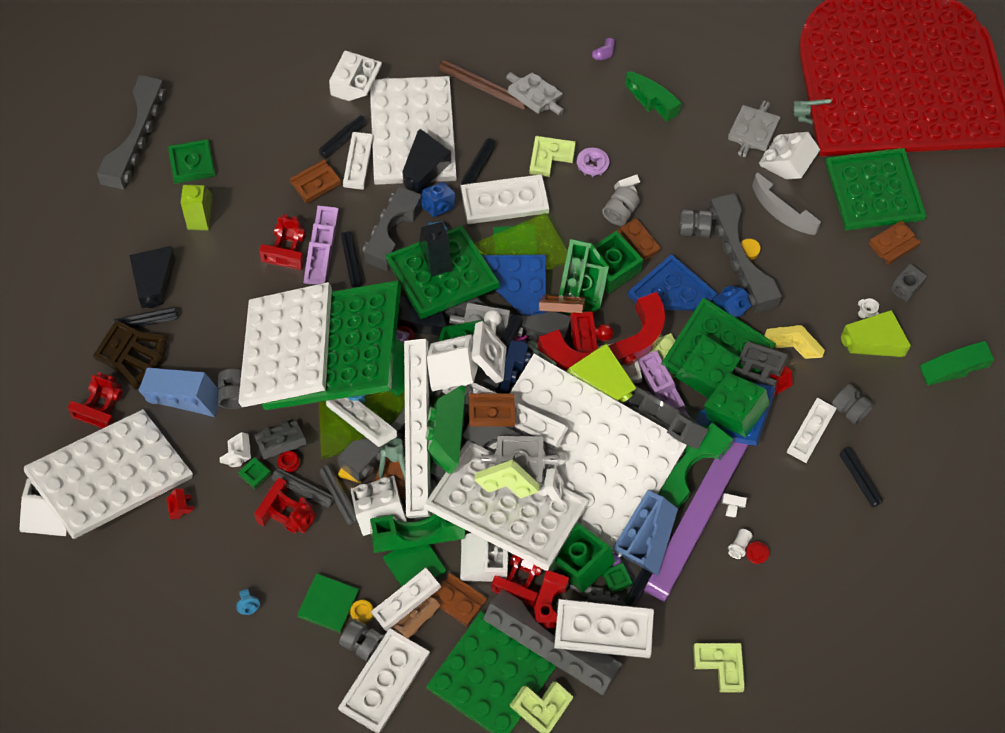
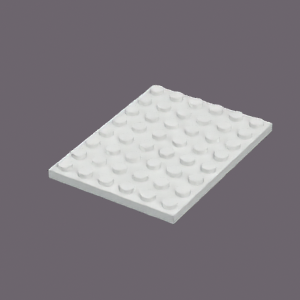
M533 354L510 394H514V402L568 427L559 447H554L553 449L560 456L559 465L553 464L551 469L556 468L564 482L563 488L589 500L577 523L609 545L612 552L617 553L618 557L621 558L622 555L613 550V546L647 490L659 494L687 445L666 433L667 429ZM517 428L513 429V431L516 433H522V431ZM497 443L489 446L487 450L495 453Z

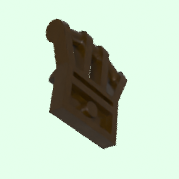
M116 320L93 357L95 360L113 368V370L119 371L131 387L136 390L140 387L139 384L143 380L146 369L156 368L164 360V346L168 342V337L160 334L142 333ZM137 342H155V352ZM132 350H135L151 358V360L146 364L130 356ZM126 362L142 370V372L133 377L123 364Z

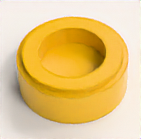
M745 239L740 243L749 260H754L758 257L760 245L756 240Z
M358 600L353 603L350 609L352 620L356 618L364 624L369 623L374 617L371 613L374 610L372 604L366 600Z

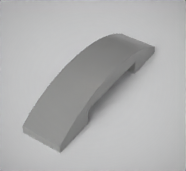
M756 173L752 188L764 208L783 224L797 231L816 235L821 221L806 209L801 214L796 212L771 192L774 184L761 174Z

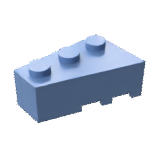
M147 368L138 390L149 403L166 405L212 417L216 416L219 407V389L205 372Z
M647 490L612 549L627 560L658 576L678 508L664 497Z

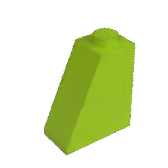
M183 185L181 206L188 230H209L213 194L204 185Z
M892 310L845 325L841 334L843 345L848 348L850 353L903 357L906 356L911 347Z
M607 344L567 370L570 375L612 399L620 400L622 403L633 397L631 392L636 389Z

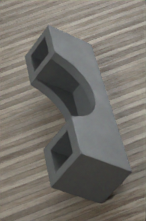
M400 186L396 193L391 194L388 202L389 206L387 209H383L378 226L375 225L372 229L370 241L366 242L363 246L362 253L364 254L365 263L385 271L389 270L390 267L385 255L396 251V244L390 239L389 233L398 224L414 222L422 207L421 194Z
M635 386L636 389L632 391L633 397L628 399L625 405L667 429L666 433L681 443L698 450L708 429L654 394Z
M468 424L463 437L465 440H469L487 449L492 444L498 442V436L531 435L523 431L521 434L513 431L514 427L469 426ZM544 442L545 454L557 455L553 451L554 447ZM546 464L543 476L546 477L547 469H551L553 464Z

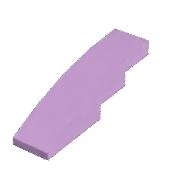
M317 207L311 242H309L304 284L318 285L326 283L339 208Z
M655 350L638 359L639 367L651 393L689 417L685 410V404L675 388L673 379L666 367L661 365L662 360L658 352Z

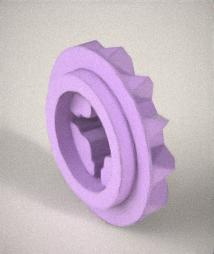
M587 148L579 153L576 164L578 165V170H581L584 175L589 174L594 177L599 174L601 176L608 169L609 158L601 149ZM589 161L596 162V166L593 164L589 165Z

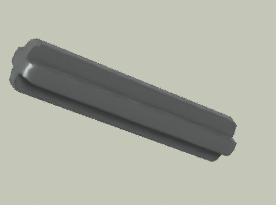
M326 465L322 467L320 475L334 497L348 525L357 523L355 510L331 466Z
M277 468L274 471L273 481H276L278 477L285 480L289 489L326 508L333 504L334 497L282 469Z

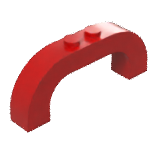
M657 292L637 299L635 310L642 323L641 331L634 336L608 345L621 366H630L637 359L647 355L656 346L665 321V311ZM559 329L538 338L537 347L539 351L555 361L556 367L565 372L571 366L594 352L581 353L571 349L565 343Z

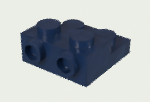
M511 340L505 362L504 380L501 381L500 394H510L519 376L530 361L531 353H528L529 344L525 341L516 342Z

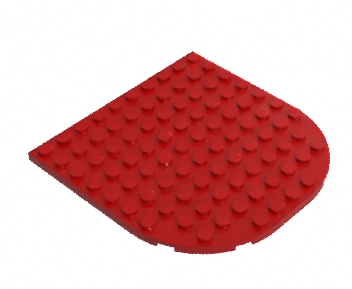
M825 0L818 5L807 18L799 41V56L808 101L832 100L831 103L811 105L810 114L816 144L820 149L818 155H852L905 148L906 152L1005 147V87L991 36L985 26L982 27L976 19L977 15L957 0Z

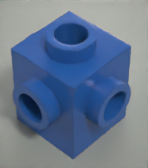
M444 182L423 189L421 205L432 217L454 209L455 193Z
M725 287L722 293L712 299L716 306L735 318L742 316L751 307L748 293L744 288Z

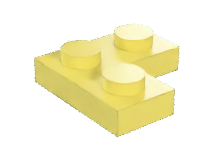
M802 325L766 330L765 337L776 343V348L794 347L804 359L823 357L825 350Z

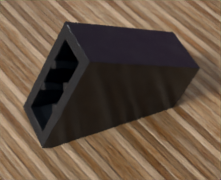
M419 129L402 171L404 185L409 190H414L419 194L451 164V151L422 129Z
M443 222L421 227L419 247L431 277L452 271L449 237Z
M172 246L129 255L141 308H154L157 305L163 304L175 264Z
M407 295L400 297L397 328L407 326L413 332L440 337L442 328L446 327L443 312L440 311L421 319Z

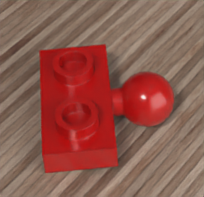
M593 312L570 314L575 351L581 353L595 351L598 349L597 338L606 342L613 337V329L607 324L600 325L595 329Z

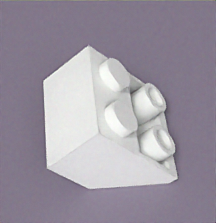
M344 51L329 80L331 95L347 101L366 96L382 66V62Z
M809 132L780 134L774 138L773 143L764 153L759 164L784 179L802 178L820 149Z
M471 334L431 343L427 354V364L432 391L446 390L450 387L468 385L474 382L478 364L473 361L471 356L473 349V337Z
M394 475L351 488L355 515L363 536L370 534V518L393 515L397 520L407 522Z
M27 478L21 501L20 532L67 536L68 531L31 480Z
M473 533L466 534L465 539H462L460 580L492 582L495 575L505 580L507 579L508 551Z

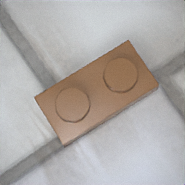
M429 597L392 628L400 635L409 638L418 631L419 627L427 619L434 615L440 604L436 599Z

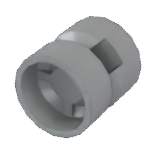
M623 186L618 187L604 206L602 213L609 222L614 225L623 226L638 206L640 199L633 190Z

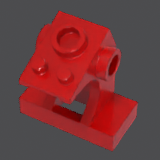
M283 214L282 217L277 218L278 224H276L274 229V236H277L275 244L273 246L261 244L259 250L260 259L264 263L302 271L304 265L303 253L297 252L300 241L303 242L305 239L306 230L303 229L304 226L299 222L298 217H288V215ZM284 240L293 242L290 249L281 248Z
M98 372L96 376L91 374L92 381L88 388L91 394L87 401L83 404L71 401L67 409L72 418L103 429L114 423L112 415L109 414L115 402L121 399L123 390L121 389L122 385L115 382L117 378ZM99 397L107 399L101 409L95 407Z
M278 477L254 513L256 523L265 526L269 518H272L282 523L292 533L298 531L305 534L316 516L312 510L313 506L303 497L300 498L299 502L288 498L285 495L288 491L287 482ZM287 507L294 510L289 515L290 517L282 515Z
M513 554L509 563L513 567L508 578L505 580L495 575L491 583V591L499 594L503 589L523 601L525 606L534 609L538 593L529 589L535 576H540L543 569ZM518 570L529 574L525 585L514 580Z
M546 570L544 581L534 606L536 622L545 630L555 629L557 613L554 611L552 603L557 595L566 593L569 586V577ZM544 610H547V611L550 612L548 615H543V614H542V612H543Z

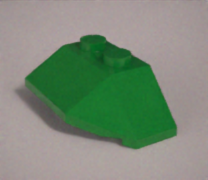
M570 238L559 296L586 297L583 312H594L601 307L609 269L608 263L591 242ZM557 312L567 316H570L571 314L568 312Z
M463 385L440 397L434 407H430L427 420H430V426H428L425 436L426 440H429L428 451L434 463L448 474H453L459 464L466 387Z

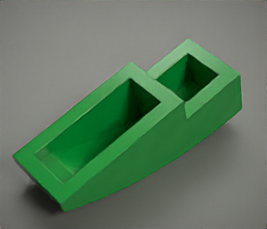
M631 71L626 73L625 86L648 112L655 108L666 122L679 115L681 102L667 89L640 74Z
M986 341L946 353L920 365L919 368L927 386L965 377L969 372L988 368L994 358Z

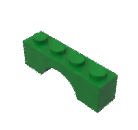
M714 423L704 426L708 429V432L698 450L691 446L686 447L683 452L685 453L684 457L680 461L678 460L658 494L668 500L678 510L692 495L687 485V475L690 468L697 461L704 458L721 460L734 444V440Z
M436 514L417 522L399 521L393 515L370 518V535L374 553L465 539V529Z

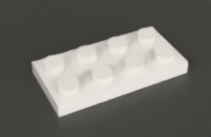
M542 174L461 185L467 224L549 213Z
M559 599L554 648L650 658L654 609Z
M389 628L338 707L339 711L372 731L381 733L429 657L430 651Z

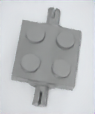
M512 72L507 75L506 79L513 83L509 86L507 92L538 114L544 110H552L558 116L563 113L564 108L556 104L561 100L563 93L541 79L540 76L533 72L524 78H519Z
M763 101L760 109L742 106L728 135V140L741 145V149L738 152L739 156L743 154V157H746L749 149L767 151L781 118L767 112L770 107L768 101L767 103Z
M467 303L464 317L451 314L449 323L461 324L481 319L484 321V316L488 311L496 310L501 315V323L496 327V336L501 339L509 322L510 310ZM520 328L516 336L522 337L523 328Z
M498 436L495 455L481 454V464H495L496 466L514 460L538 483H543V471L546 464L559 465L560 463L559 455L545 454L543 436Z

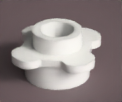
M861 299L858 302L860 306L858 316L860 318H869L879 314V303L874 299Z

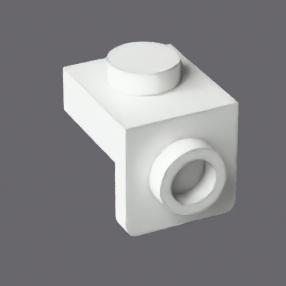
M241 432L229 439L228 453L220 457V463L228 464L230 467H239L242 463L251 459L249 434Z

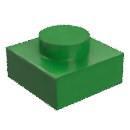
M254 457L238 474L255 490L271 475V472Z
M623 563L607 569L602 574L609 592H611L610 594L631 587L633 584Z

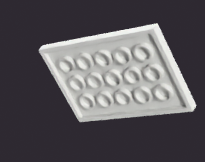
M449 76L375 79L370 88L374 185L403 183L402 171L419 129H422L451 151V164L432 182L456 181Z
M329 282L249 300L238 401L241 407L326 390L332 287Z
M144 410L138 411L24 466L25 474L73 540L192 479L193 473Z
M468 440L460 451L459 464L453 474H448L447 472L444 474L425 502L424 509L548 571L585 510L589 500L565 488L562 490V497L559 501H552L549 495L540 496L539 493L519 498L507 486L488 493L475 481V473L495 466V464H481V454L495 455V453Z

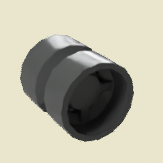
M681 209L679 236L691 237L693 234H696L697 237L709 238L711 211L699 210L697 213H694L693 210Z
M227 369L219 372L218 405L225 409L242 408L238 402L241 370Z
M852 384L846 386L832 402V406L836 407L840 413H846L845 417L853 425H857L863 420L874 406L865 396L860 397V392Z
M355 618L343 632L339 645L348 651L355 650L356 656L368 662L384 638V635L374 629L367 630V625Z

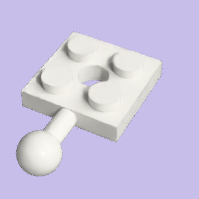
M490 310L485 314L484 322L481 321L475 324L471 356L473 361L484 370L487 376L495 383H499L504 380L506 346L496 336V327L501 323V315L496 310Z

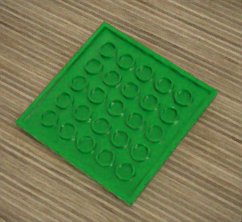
M399 281L332 292L326 390L262 403V407L265 410L391 391L401 292Z

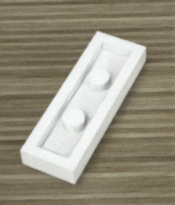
M352 133L343 187L364 190L373 134Z
M817 398L789 446L787 453L807 463L837 408Z
M425 568L372 610L371 613L385 631H388L389 628L393 627L439 590L441 586Z

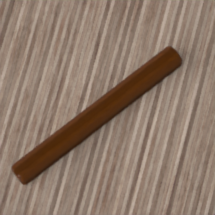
M442 60L439 64L440 71L522 110L526 108L525 104L507 92L508 89L449 61Z

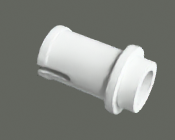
M746 529L739 530L734 543L728 547V553L731 557L741 559V557L745 556V549L753 537L751 532Z

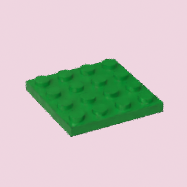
M905 148L826 158V169L845 231L893 225L901 221L909 223L925 220L926 213Z
M462 225L446 231L450 247L452 268L450 272L431 277L419 247V242L385 255L389 267L421 319L499 288V281Z
M702 298L661 362V365L665 366L669 372L677 375L703 334L737 357H740L747 342L772 350L776 343L707 299ZM738 362L736 367L743 369L744 365ZM753 368L751 372L758 374L760 370Z
M480 612L426 688L490 733H512L522 719V716L509 706L522 686H527L538 695L557 666L484 621L485 614Z

